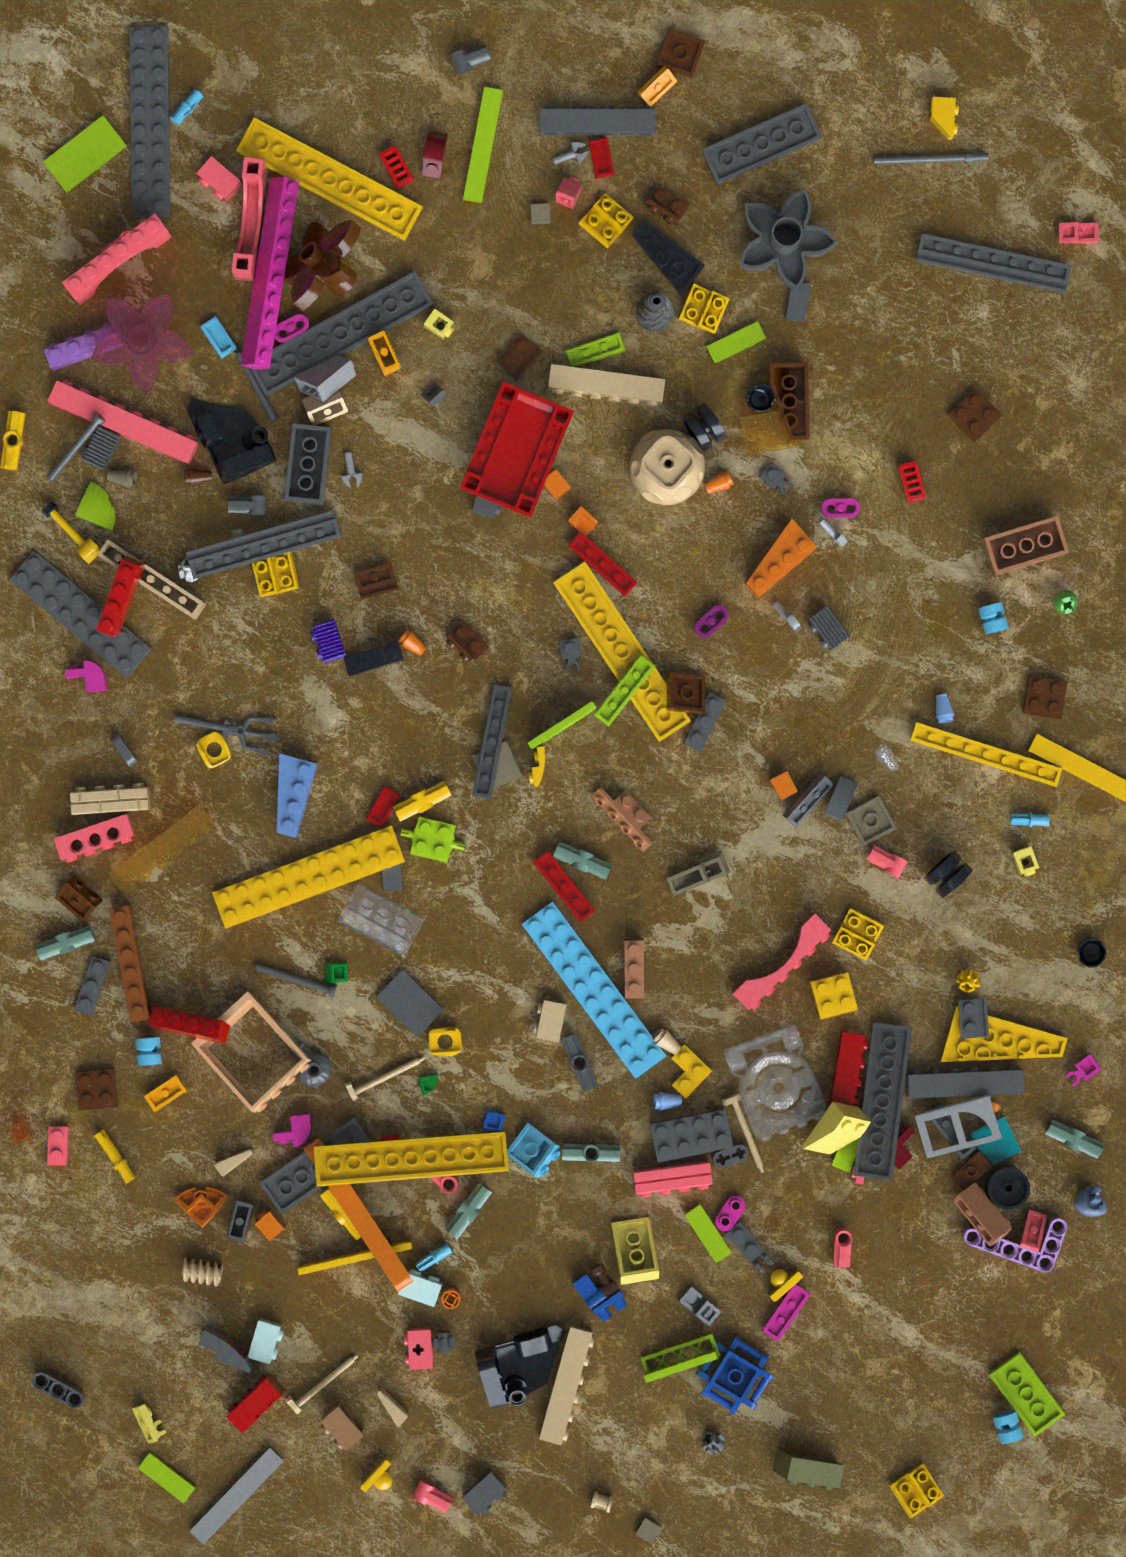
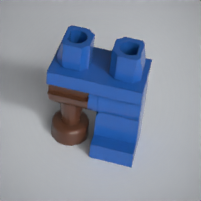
M600 1263L589 1272L593 1277H598L602 1286L597 1288L587 1272L573 1281L572 1285L585 1300L594 1315L597 1314L603 1321H606L612 1316L607 1308L613 1303L617 1310L620 1311L627 1304L623 1297L624 1293L615 1282L607 1277L603 1272L605 1267Z

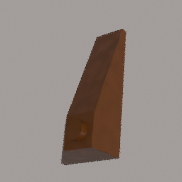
M770 363V385L790 440H809L808 363Z

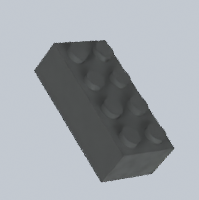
M292 424L284 498L286 502L324 506L332 439L331 427Z
M725 1108L650 1123L657 1162L733 1147Z

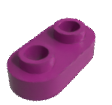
M721 605L710 609L697 621L695 625L696 634L702 638L712 635L727 621V609ZM720 612L722 618L717 619L715 613ZM702 625H707L708 630L706 632L701 630Z

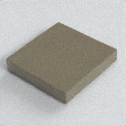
M507 741L502 743L494 789L522 777ZM480 753L472 756L476 767H478Z
M880 795L845 813L863 847L897 829Z

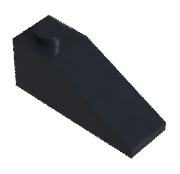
M395 642L346 657L344 661L350 677L404 662L399 642Z

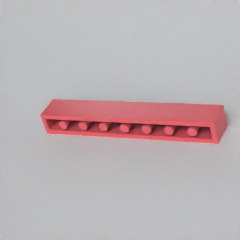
M63 380L62 383L56 381L47 401L51 405L92 422V416L96 412L106 420L103 425L99 424V426L183 463L191 464L199 446L195 441V437L186 433L185 436L178 434L179 430L170 426L166 429L160 426L161 422L152 418L149 421L143 419V414L134 410L132 413L125 411L126 407L118 403L111 405L107 403L108 399L100 395L97 398L90 395L91 392L80 387V390L73 388L74 384Z

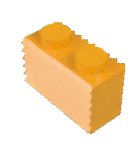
M385 331L367 338L384 376L401 368Z

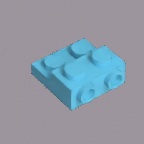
M527 1123L507 1150V1156L534 1177L539 1178L548 1172V1164L551 1160L555 1161L559 1157V1149L561 1147L530 1123Z

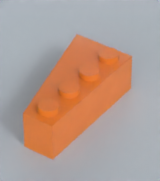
M791 519L745 585L758 599L810 555L817 546L798 524Z

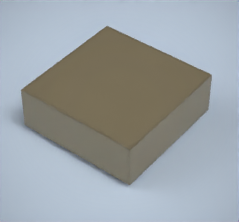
M550 203L530 204L531 224H551Z
M644 1517L635 1535L652 1544L662 1526Z

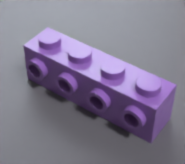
M109 322L102 325V328L99 330L90 329L85 331L84 335L80 337L75 335L66 338V342L49 344L48 348L44 349L50 368L55 371L125 345L119 326L116 323Z

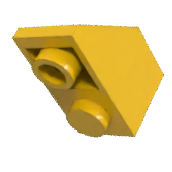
M932 97L930 121L947 140H952L954 134L957 135L958 123H954L955 116H958L959 104H955L956 98Z

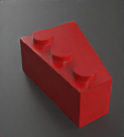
M270 1374L266 1377L262 1375L255 1382L257 1386L252 1391L248 1389L241 1396L243 1400L239 1404L235 1402L227 1410L229 1414L226 1418L242 1434L285 1391Z

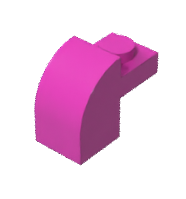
M83 661L84 668L81 665L70 666V670H65V677L68 679L85 677L87 692L108 691L105 671L94 662Z
M311 1113L291 1115L292 1130L274 1132L273 1141H278V1144H287L293 1139V1147L303 1144L312 1131Z

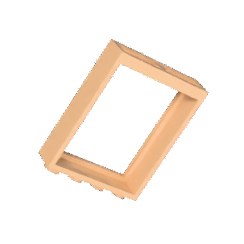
M247 991L218 1020L224 1021L231 1028L254 1007L299 1057L300 1061L255 1101L211 1052L209 1047L215 1042L196 1038L191 1044L251 1112L256 1113L257 1111L261 1112L267 1106L266 1102L271 1098L275 1099L281 1093V1088L293 1083L296 1079L294 1076L299 1072L303 1073L310 1066L308 1063L312 1060L251 992Z

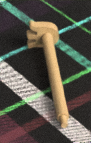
M424 1056L419 1059L417 1057L356 1088H353L350 1081L345 1083V1086L352 1100L355 1101L358 1099L357 1094L420 1064L425 1058Z
M740 1093L721 1099L723 1106L733 1105L756 1166L763 1173L764 1165L738 1102L742 1099Z
M355 1354L353 1357L348 1358L297 1401L289 1395L285 1399L287 1404L296 1414H299L302 1411L300 1406L355 1362L354 1360L358 1358V1355Z

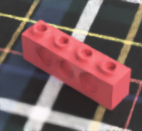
M125 814L54 838L60 860H66L69 863L78 860V855L85 854L86 857L95 854L96 849L103 848L104 851L113 848L114 843L120 841L121 844L133 841L132 837L136 836L129 814ZM113 827L117 828L119 832L118 836L114 839L109 835V831ZM95 833L100 836V842L96 845L91 842V837ZM75 840H80L82 843V848L78 851L73 848Z

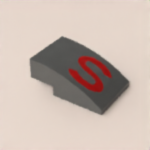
M210 1325L206 1326L198 1345L215 1351V1360L250 1373L255 1363L252 1359L247 1358L248 1353L227 1334Z

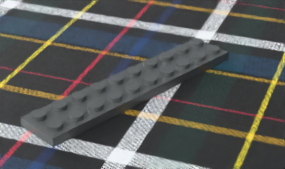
M129 27L132 218H149L154 213L158 218H171L169 28Z
M416 271L275 347L272 350L269 369L255 370L251 368L264 394L268 397L294 383L295 375L337 355H345L368 342L367 338L381 331L386 332L434 306Z

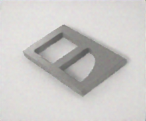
M987 1094L914 1114L927 1158L1002 1139L990 1099L991 1096ZM959 1112H969L979 1116L987 1123L992 1134L966 1141ZM951 1115L959 1143L933 1150L925 1121Z

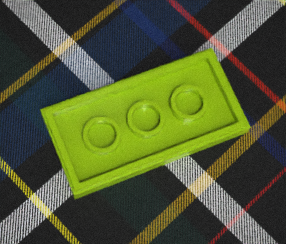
M102 115L45 159L43 163L66 193H68L125 149L127 145Z
M593 701L528 742L531 750L539 747L596 709Z
M1019 1351L988 1373L1034 1437L1065 1415Z

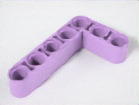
M1060 1217L1050 1218L1043 1233L1038 1252L1020 1247L1019 1243L1005 1238L1000 1239L992 1247L988 1248L985 1246V1240L974 1227L965 1228L962 1232V1238L972 1247L1042 1272H1049L1055 1265L1067 1231V1224ZM1060 1221L1062 1224L1061 1229L1054 1231L1053 1224ZM976 1232L975 1240L968 1241V1233ZM1054 1240L1055 1246L1052 1249H1047V1241ZM1006 1245H1012L1013 1249L1010 1254H1004L1003 1248ZM1029 1251L1031 1254L1030 1258L1026 1261L1022 1260V1253ZM1042 1258H1048L1049 1260L1046 1267L1040 1266Z

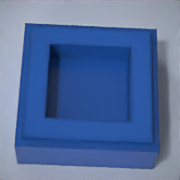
M487 1110L482 1129L501 1132L506 1114Z

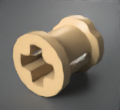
M595 1491L590 1508L597 1507L609 1513L613 1496L610 1495L608 1497Z

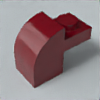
M429 131L423 156V176L441 179L448 134Z
M903 1125L899 1129L895 1166L899 1170L913 1157L902 1146L915 1133L909 1125L906 1127Z

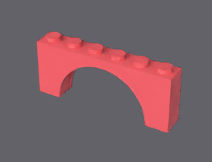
M244 157L242 172V223L238 247L233 254L232 274L236 280L254 282L259 251L267 166L263 159Z
M154 213L62 283L78 304L82 305L95 295L98 285L118 266L146 249L158 248L169 240L171 235Z

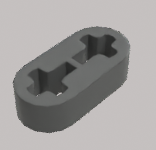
M118 732L110 737V740L129 767L138 762Z
M735 1144L732 1148L715 1152L713 1162L718 1168L737 1164L746 1160L749 1154L748 1149L743 1144ZM739 1147L741 1150H745L742 1158H739L738 1155L733 1157L731 1155L736 1153ZM719 1154H722L723 1157L730 1156V1158L724 1160V1164L716 1162Z

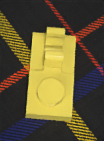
M141 1404L132 1408L148 1444L158 1441V1438L166 1433L165 1430H156L157 1425L162 1422L161 1420L153 1422L152 1412L148 1406Z

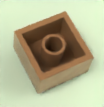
M341 1400L325 1413L321 1420V1427L328 1435L331 1433L335 1438L334 1443L340 1449L344 1448L345 1451L360 1440L366 1431L364 1426Z

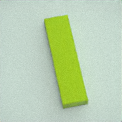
M640 654L595 712L594 716L609 727L656 666Z

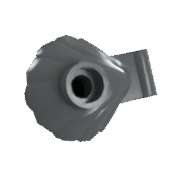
M300 1040L297 1044L312 1061L308 1063L310 1066L307 1070L297 1074L298 1079L308 1087H318L326 1083L331 1076L332 1065L327 1056L321 1053H311ZM291 1049L288 1050V1053L296 1062L300 1061L299 1057Z

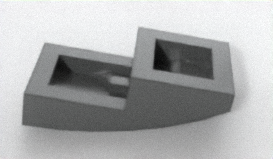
M840 776L824 814L842 821L858 783Z
M691 1285L678 1298L679 1302L708 1326L721 1313L714 1304Z

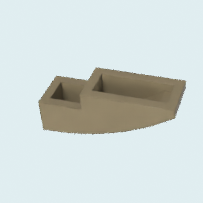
M721 855L666 879L675 896L730 873V869L724 855Z

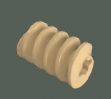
M187 1257L184 1258L182 1267L184 1282L191 1278V1282L195 1283L198 1278L199 1284H203L206 1279L208 1286L212 1281L215 1287L219 1285L223 1272V1263L218 1268L217 1262H214L211 1267L208 1260L204 1266L202 1259L195 1264L194 1258L191 1259L190 1263H187Z

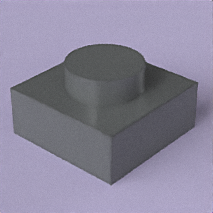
M435 382L421 394L432 407L441 402L447 395Z

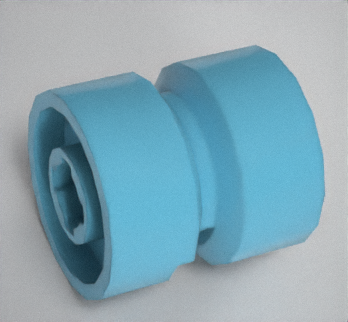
M1002 602L978 608L980 619L984 620L982 626L985 635L1009 628L1007 618L1003 617L1005 611Z
M160 1037L135 1038L136 1050L139 1051L136 1055L137 1066L162 1064L161 1053L158 1052V1049L161 1048Z
M1008 1410L992 1416L995 1428L999 1429L997 1435L1000 1444L1012 1443L1024 1437L1021 1426L1017 1425L1019 1418L1016 1410Z

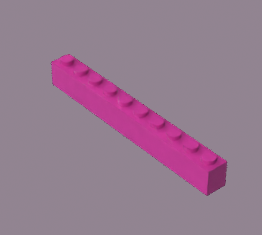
M285 176L270 179L241 365L255 370L270 368L299 182Z

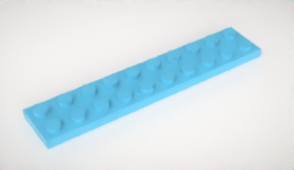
M553 901L522 924L635 1079L666 1057L663 1050L655 1045L656 1042L652 1040V1035Z

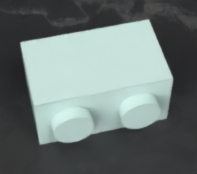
M414 1269L407 1271L414 1282L400 1290L398 1295L434 1307L442 1286V1282H439L440 1279L431 1275L428 1278L424 1277L420 1271Z
M260 1318L247 1358L270 1364L272 1359L276 1360L279 1349L275 1347L277 1341L281 1342L284 1330H281L282 1324Z

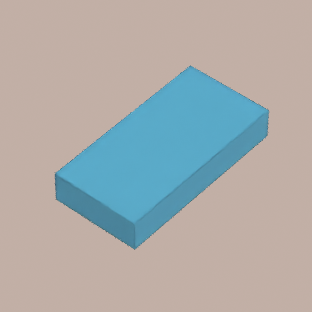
M216 316L200 326L221 359L237 349Z

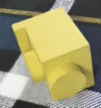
M435 308L424 323L426 329L441 339H444L445 336L449 338L455 329L452 327L454 322ZM439 323L444 324V328L441 330L437 328Z
M1031 846L1011 853L1019 875L1024 874L1026 877L1036 873L1035 869H1038L1039 865ZM1024 858L1028 860V864L1026 866L1022 865V860Z

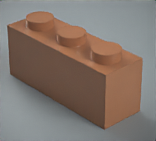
M624 940L625 999L644 998V940Z
M976 1183L959 1193L953 1201L989 1246L1002 1239L1012 1229L1009 1220L1002 1216L997 1206L988 1199L985 1191Z

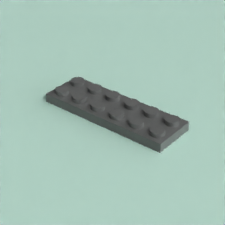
M806 103L702 149V153L716 184L720 185L822 140V136Z
M356 1117L321 1140L325 1146L372 1142ZM303 1152L260 1182V1185L281 1215L322 1187L316 1186L315 1167L306 1152Z

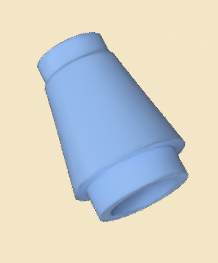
M947 694L937 695L936 719H938V723L953 721L954 712Z
M663 1092L653 1094L654 1109L662 1111L682 1106L681 1095Z

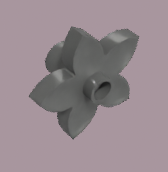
M806 189L790 196L784 202L780 213H777L772 207L763 203L744 204L746 224L750 231L758 238L751 241L745 248L740 261V269L761 271L775 264L780 280L787 287L797 292L806 275L807 264L805 257L822 256L830 252L838 244L835 237L826 229L807 225L811 215V202Z

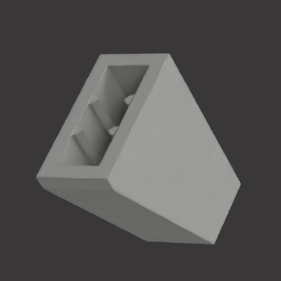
M337 355L295 375L294 379L300 392L324 402L354 378L356 373L354 364L350 359Z

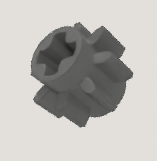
M450 1331L436 1332V1337L431 1338L432 1347L437 1348L438 1353L451 1352V1347L456 1346V1338L451 1336Z
M716 1429L713 1433L707 1431L702 1437L703 1444L701 1447L710 1455L714 1452L719 1454L725 1447V1437Z

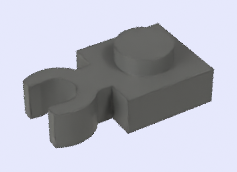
M773 463L759 477L772 490L778 487L780 494L784 497L787 496V493L783 490L785 486H789L791 489L794 488L791 482L783 480L786 475Z
M578 638L559 641L562 660L568 659L566 664L567 673H570L569 667L572 664L577 666V671H580V664L576 661V658L581 657Z

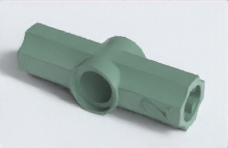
M559 842L553 857L571 864L574 868L586 873L589 872L605 880L612 867L610 863L562 842Z
M89 925L73 932L69 931L57 935L54 939L35 945L40 960H44L58 954L62 955L76 950L77 947L96 940L94 932Z
M1052 1119L1046 1127L1044 1134L1063 1142L1064 1145L1076 1151L1080 1150L1097 1159L1103 1151V1143L1086 1136V1133L1073 1127L1069 1128Z
M563 1143L562 1160L620 1162V1145ZM591 1147L597 1151L596 1156L592 1158L586 1155V1150Z
M478 1183L469 1197L465 1198L445 1230L458 1239L469 1223H472L481 1211L480 1208L489 1198L492 1191L483 1184Z

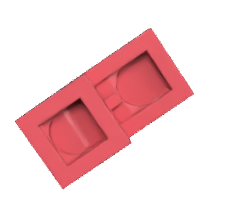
M1059 223V243H1099V223Z

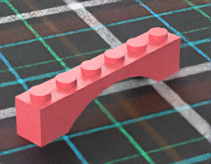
M815 913L812 914L800 926L796 947L787 961L776 971L766 976L745 980L732 994L748 1011L751 1008L755 1010L762 1003L760 999L764 995L768 997L775 990L774 985L778 982L783 983L789 977L787 973L792 968L796 970L803 963L801 959L805 955L809 957L817 949L815 946L820 941L824 943L831 936L829 934L831 929Z

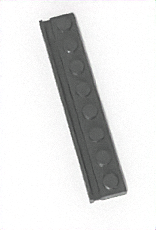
M923 233L920 237L915 261L1060 293H1066L1071 265Z
M332 510L192 550L185 554L194 580L341 537L334 511Z

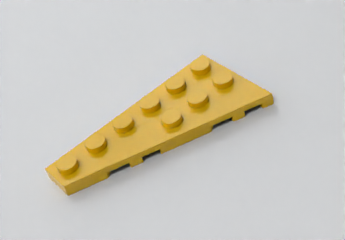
M955 1007L940 1062L1063 1057L1068 1038L988 1016L989 1037L961 1039L958 1007Z

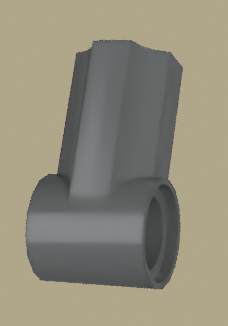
M485 44L467 51L465 49L459 50L450 55L456 74L468 72L472 67L491 61Z
M229 496L228 513L266 516V496Z

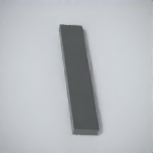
M493 684L473 788V797L492 800L513 689L510 686Z

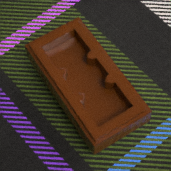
M979 1150L952 1175V1178L965 1190L982 1176L993 1163Z

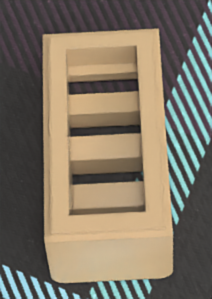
M245 1150L220 1160L213 1165L221 1176H225L251 1156L254 1150Z
M380 1388L377 1395L399 1428L408 1418L409 1412L383 1388Z

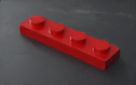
M582 532L568 545L572 551L624 597L638 583Z
M549 851L533 862L580 923L595 912L594 908Z

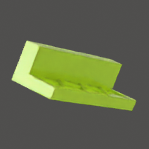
M713 1333L641 1357L646 1371L644 1374L646 1383L718 1359L721 1354ZM710 1339L713 1347L712 1350L706 1351L699 1348L702 1341ZM689 1346L695 1349L694 1355L688 1357L682 1354L684 1347ZM669 1352L678 1355L673 1363L664 1360ZM654 1358L660 1361L658 1368L650 1370L647 1360Z

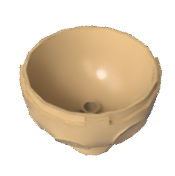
M674 429L651 431L640 439L632 451L629 461L630 478L639 493L652 503L675 505L684 502L696 493L703 481L705 459L702 448L693 437ZM666 460L671 461L672 465L670 467L665 466L664 462Z

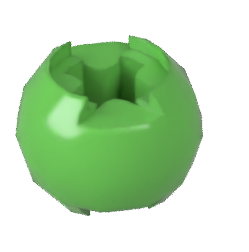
M1070 590L1060 591L1054 597V607L1060 613H1071L1078 605L1077 596Z

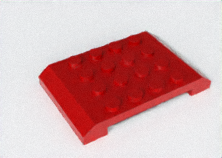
M503 381L459 489L531 518L574 410Z

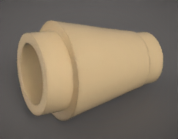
M660 1028L652 1038L656 1042L655 1045L674 1055L681 1048V1045L667 1029Z

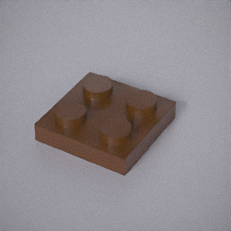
M669 28L656 66L661 68L665 66L672 72L693 78L705 41Z
M977 388L948 414L953 422L973 442L1002 416Z
M668 672L667 710L704 714L705 676Z
M1028 676L1023 714L1061 720L1068 681Z
M115 1068L76 1072L79 1111L118 1107Z

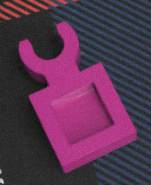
M1088 1054L1074 1064L1077 1070L1067 1072L1065 1077L1068 1078L1074 1075L1075 1081L1071 1085L1075 1086L1080 1082L1081 1077L1087 1081L1102 1069L1091 1054Z

